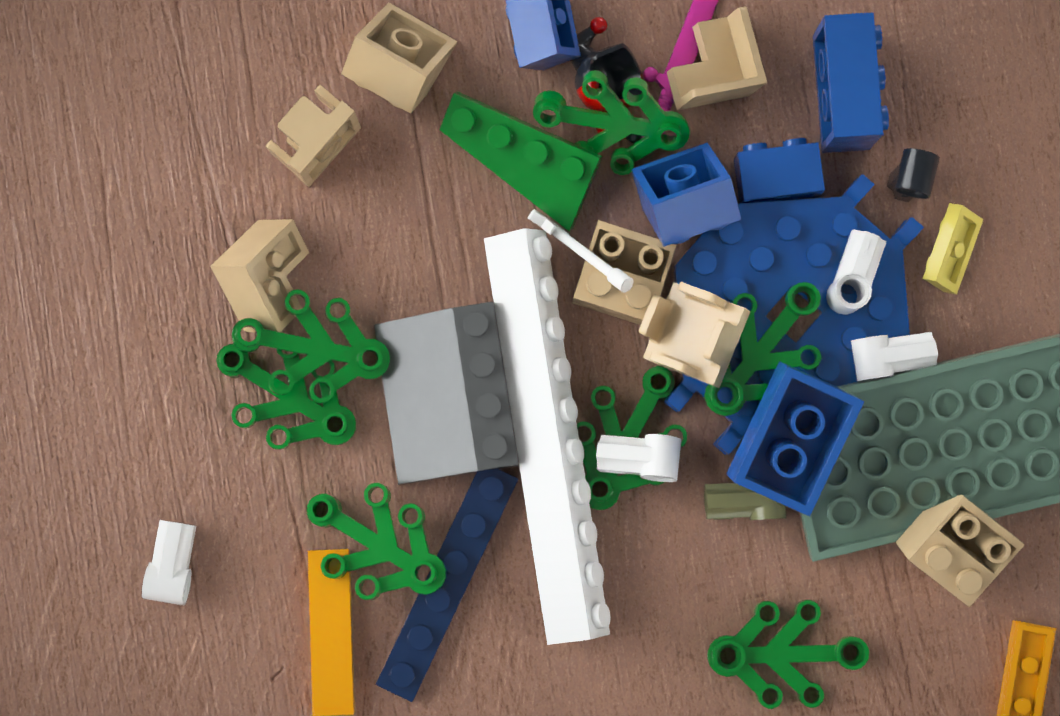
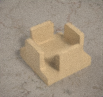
M321 85L314 92L317 98L332 110L330 114H325L307 97L303 96L278 123V128L288 136L287 143L297 151L294 156H289L272 140L266 145L268 151L291 170L307 187L312 185L361 129L355 111L343 101L340 102Z
M673 282L667 299L657 295L652 296L639 328V333L650 339L643 358L720 388L751 311L730 303L711 292L680 282V284Z

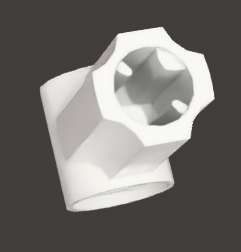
M855 229L851 231L835 279L829 286L826 295L828 305L836 313L843 315L851 314L866 305L870 300L872 294L871 285L887 242L881 239L880 236L867 231ZM842 284H848L856 290L857 301L855 303H848L843 299L840 292Z
M932 332L888 338V335H880L851 341L857 382L893 376L894 373L937 365L938 350Z
M662 434L645 435V438L601 435L596 453L597 470L607 473L641 475V478L651 481L676 482L682 439Z
M164 520L159 521L153 559L148 564L143 579V599L185 605L191 585L192 572L189 569L196 526Z

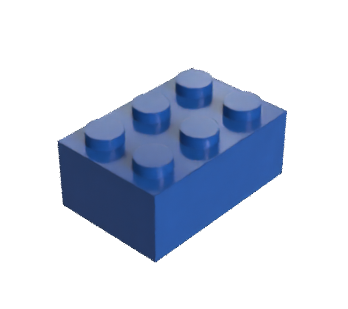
M874 12L824 15L813 34L822 153L870 150L884 135L883 130H888V108L886 105L881 106L880 90H884L886 84L884 65H878L877 50L882 48V29L880 25H875Z
M779 361L726 474L734 483L810 517L864 401L853 394Z

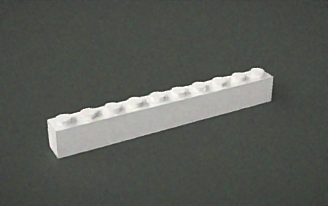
M525 228L484 238L547 645L591 640L610 635L609 624L611 616L610 610L605 604L602 586L604 572L598 561L596 548L597 529L592 521L589 504L591 490L585 479L583 466L584 447L579 440L576 423L578 409L572 398L570 385L571 366L566 358L563 341L565 327L559 316L557 304L559 290L557 282L553 278L550 260L552 246L547 238L546 231Z

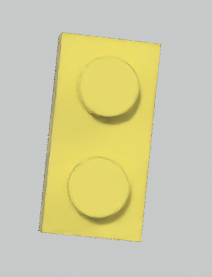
M949 203L945 217L940 223L939 233L932 253L927 260L926 270L922 279L943 292L957 294L983 219L963 205Z

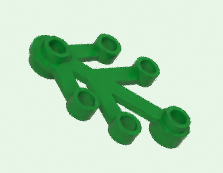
M596 70L590 71L584 76L582 91L586 97L597 99L607 112L567 106L564 97L560 93L551 90L540 93L536 97L533 107L535 120L544 127H554L564 122L605 129L587 141L582 140L575 143L597 154L630 134L645 136L628 148L620 147L613 151L610 167L618 175L631 173V169L634 168L637 160L658 148L666 151L680 149L687 143L690 135V127L685 118L674 111L664 112L648 92L647 83L637 77L630 78L625 82L623 99L631 106H639L648 119L634 117L609 87L606 75ZM596 81L602 87L595 89L590 87L588 83ZM637 88L642 91V94L632 95L629 90ZM551 110L556 115H547L542 111ZM670 130L673 131L676 135L669 136L663 134V132ZM619 158H625L629 161V163L620 164L616 160Z
M801 282L788 290L785 297L787 306L758 342L754 313L757 310L756 299L751 294L742 293L732 300V303L736 305L738 300L742 298L747 299L751 303V312L740 336L742 362L733 373H731L729 363L720 388L707 384L704 396L706 404L711 411L718 415L728 416L737 413L743 407L745 401L761 400L768 384L745 385L755 371L776 369L779 361L791 367H799L802 370H811L820 364L821 353L813 345H805L794 351L771 353L799 316H807L815 312L819 307L821 301L820 292L813 284ZM797 293H804L808 297L806 307L801 308L796 305L794 298ZM804 350H810L814 354L815 360L812 365H806L802 362L801 354ZM723 387L728 388L732 393V399L728 403H722L718 399V391Z
M299 289L289 292L284 304L286 310L297 317L310 338L266 330L259 321L252 318L241 319L234 325L232 330L233 344L243 352H253L260 346L307 355L288 369L277 370L272 373L268 385L270 390L276 395L289 393L296 382L330 360L348 363L329 378H318L310 385L309 395L311 399L317 403H326L333 397L335 391L358 376L367 380L380 377L385 373L390 363V355L386 346L376 339H366L349 315L350 306L346 300L342 298L330 300L325 307V316L330 322L337 323L350 346L335 344L309 307V296L306 292ZM292 296H301L305 301V306L300 310L293 309L289 303ZM333 304L342 305L345 309V315L341 318L333 317L330 313V307ZM245 327H252L256 331L257 336L251 342H247L241 337L240 332ZM367 351L375 353L377 356L376 364L374 366L365 365L362 360L363 353ZM276 376H286L289 380L288 388L285 390L276 389L273 384ZM324 383L328 386L329 394L326 398H319L315 395L314 387L316 384Z
M234 344L226 345L218 352L216 362L223 374L231 378L243 376L280 399L254 406L247 403L236 405L232 410L231 417L234 424L238 427L247 429L259 421L301 412L312 419L313 422L288 429L283 425L270 427L266 433V441L270 447L276 450H283L291 443L318 437L327 444L342 445L353 437L356 431V419L347 407L339 404L337 391L334 392L333 397L328 402L323 403L322 407L309 399L305 379L302 378L293 385L289 393L276 395L270 390L268 385L271 374L253 364L248 352L239 350ZM276 349L277 353L284 360L285 369L300 361L299 353L284 354L282 350ZM230 353H237L240 357V361L235 367H228L225 363V359ZM332 360L328 361L331 369L327 375L319 376L316 370L312 372V375L316 379L329 378L336 372L334 362ZM276 377L274 378L273 384L276 389L285 390L288 388L287 384ZM319 383L321 396L326 398L329 394V388L326 384ZM245 408L250 409L252 413L251 420L247 423H240L237 417L238 412ZM333 417H339L343 421V427L338 432H332L328 428V422ZM277 430H283L286 433V441L281 445H275L272 441V435Z
M656 366L650 368L644 374L642 380L644 393L623 431H621L614 408L616 401L614 391L608 386L595 388L591 394V402L599 411L605 434L638 438L658 400L666 399L674 390L675 379L671 371L665 367ZM661 375L666 379L667 383L663 389L657 390L651 386L650 382L654 376ZM602 391L608 392L611 395V401L606 406H600L596 403V395ZM582 421L577 423V429L587 427L592 432L591 438L586 442H582L584 447L583 462L587 472L585 479L591 490L590 508L595 510L609 509L618 501L620 492L647 484L659 486L664 483L643 479L640 477L641 475L624 474L617 476L618 473L598 471L597 451L593 443L596 439L595 428L589 422ZM670 425L663 433H660L668 435L670 431L678 430L683 435L681 448L687 442V432L680 425ZM597 482H604L608 486V492L603 497H596L592 492V488Z
M371 483L364 491V499L373 509L378 534L344 514L341 503L331 495L318 494L309 501L307 516L313 524L324 528L333 526L369 548L368 550L344 556L334 553L326 555L321 562V570L326 577L340 579L347 572L389 561L403 569V571L380 578L372 575H363L358 578L355 583V591L360 598L375 600L381 593L410 587L419 594H432L438 591L444 584L446 568L438 556L429 553L423 527L425 513L420 506L411 503L405 504L398 512L400 524L408 528L412 550L411 555L398 546L389 506L391 492L387 486L381 483ZM381 488L384 492V497L380 502L374 503L371 499V494L375 489ZM325 502L328 505V513L324 517H318L316 508L320 503ZM410 509H415L418 512V519L413 524H408L405 520V515ZM333 559H338L341 563V568L336 574H332L328 568L330 561ZM427 565L431 569V576L428 580L421 581L418 577V571L422 566ZM372 580L375 584V590L371 595L367 596L364 594L362 586L365 581Z
M812 600L800 601L795 607L794 616L766 646L748 647L765 626L775 624L780 617V610L775 603L761 601L754 609V616L735 636L723 635L712 641L707 651V660L710 667L717 674L726 677L737 675L757 694V700L762 706L774 709L783 700L781 689L773 683H766L749 665L766 663L797 692L798 699L803 705L814 708L823 702V689L818 684L809 682L790 663L837 661L839 665L846 669L857 670L867 663L869 648L862 639L855 636H845L834 645L789 646L808 625H812L819 620L821 609ZM807 604L812 605L815 610V614L810 620H804L800 613L802 607ZM766 605L771 606L774 610V616L769 621H763L760 617V610ZM852 644L857 649V655L854 659L847 660L843 655V650L847 645ZM725 648H732L735 653L734 660L730 663H723L720 659V653ZM809 687L816 688L818 692V697L813 702H806L804 699V691ZM768 688H773L777 692V698L773 703H765L763 700V692Z

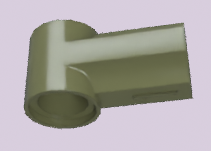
M736 483L704 484L706 519L721 520L750 517V520L786 518L785 505Z

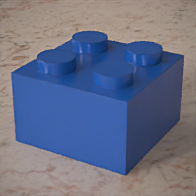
M708 142L631 169L642 210L663 247L670 244L684 243L693 236L710 230H720L732 222L741 220L732 179Z

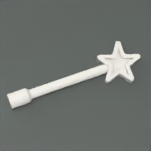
M536 209L532 210L527 217L606 275L608 282L621 292L625 293L631 289L634 281L630 276L619 268H612L571 237L557 223L548 219Z

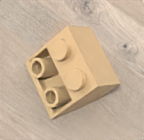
M598 220L589 250L612 268H619L630 276L634 281L633 286L629 291L621 292L608 282L606 275L585 260L572 303L641 325L652 296L661 295L676 245L670 244L663 247L660 239Z
M962 494L922 511L896 541V544L910 562L969 607L1025 545Z

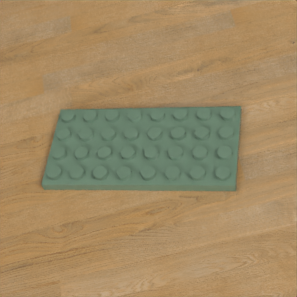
M1060 334L938 362L937 365L894 373L893 376L867 379L837 386V388L864 401V404L810 517L801 512L800 515L809 556L814 562L894 543L922 511L961 494L993 519L1060 503Z

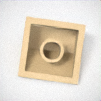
M388 2L355 36L341 74L354 81L358 86L374 92L388 100L393 106L411 114L427 96L454 50L457 41Z

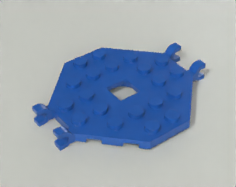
M861 174L859 178L857 177L841 197L739 203L738 208L741 220L732 222L723 229L702 233L674 266L675 283L680 284V282L689 284L716 294L730 303L742 293L754 296L757 301V310L754 313L757 342L773 323L766 315L789 288L801 282L813 284L819 290L821 296L820 305L817 308L819 316L797 342H794L785 334L771 353L794 351L805 345H813L821 353L820 364L811 370H802L799 367L794 368L835 387L857 382L851 345L852 340L880 335H888V338L910 335L903 249L924 227L911 216L908 220L902 222L890 238L854 208L875 185L865 175ZM854 229L867 231L887 241L871 285V298L866 305L851 314H838L828 305L826 299L827 290L835 279L851 231ZM842 284L840 292L843 299L848 303H855L857 301L856 290L848 284ZM798 293L808 301V297L804 293ZM742 298L738 300V306L744 307L749 311L751 310V303L747 299ZM740 339L730 361L731 373L742 362ZM804 350L801 354V360L806 365H812L815 356L810 350ZM775 369L755 371L745 385L769 384ZM682 374V381L666 398L664 403L674 412H679L695 392L705 400L704 394L707 383ZM725 387L721 388L718 391V399L722 403L730 402L732 399L731 391ZM761 400L745 401L743 407L737 413L724 416L731 424L712 445L724 455H729L745 435Z

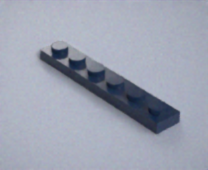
M499 469L478 471L437 554L446 568L445 582L438 591L432 594H418L375 685L410 702L414 701L519 480L518 478ZM430 569V571H429V573H428V575H427L425 581L430 578V576H431V569Z

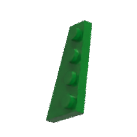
M460 92L453 93L439 130L570 232L575 225L603 156Z

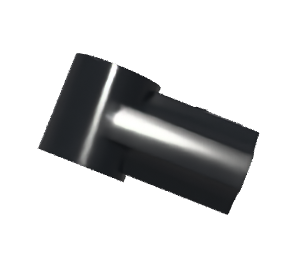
M904 149L901 163L890 173L887 187L894 194V199L909 202L912 198L929 199L940 157L932 152L921 149Z

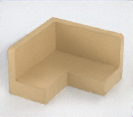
M739 7L724 18L702 21L695 24L692 28L702 62L672 67L667 71L677 110L748 97L767 83L747 7Z
M293 219L258 220L210 267L239 321L244 318H252L259 321L266 330L281 332L296 317L286 310L284 304L287 294L293 290L286 276L309 254V251ZM296 295L292 296L289 300L290 306L295 310L302 309ZM252 327L243 328L246 332H256Z

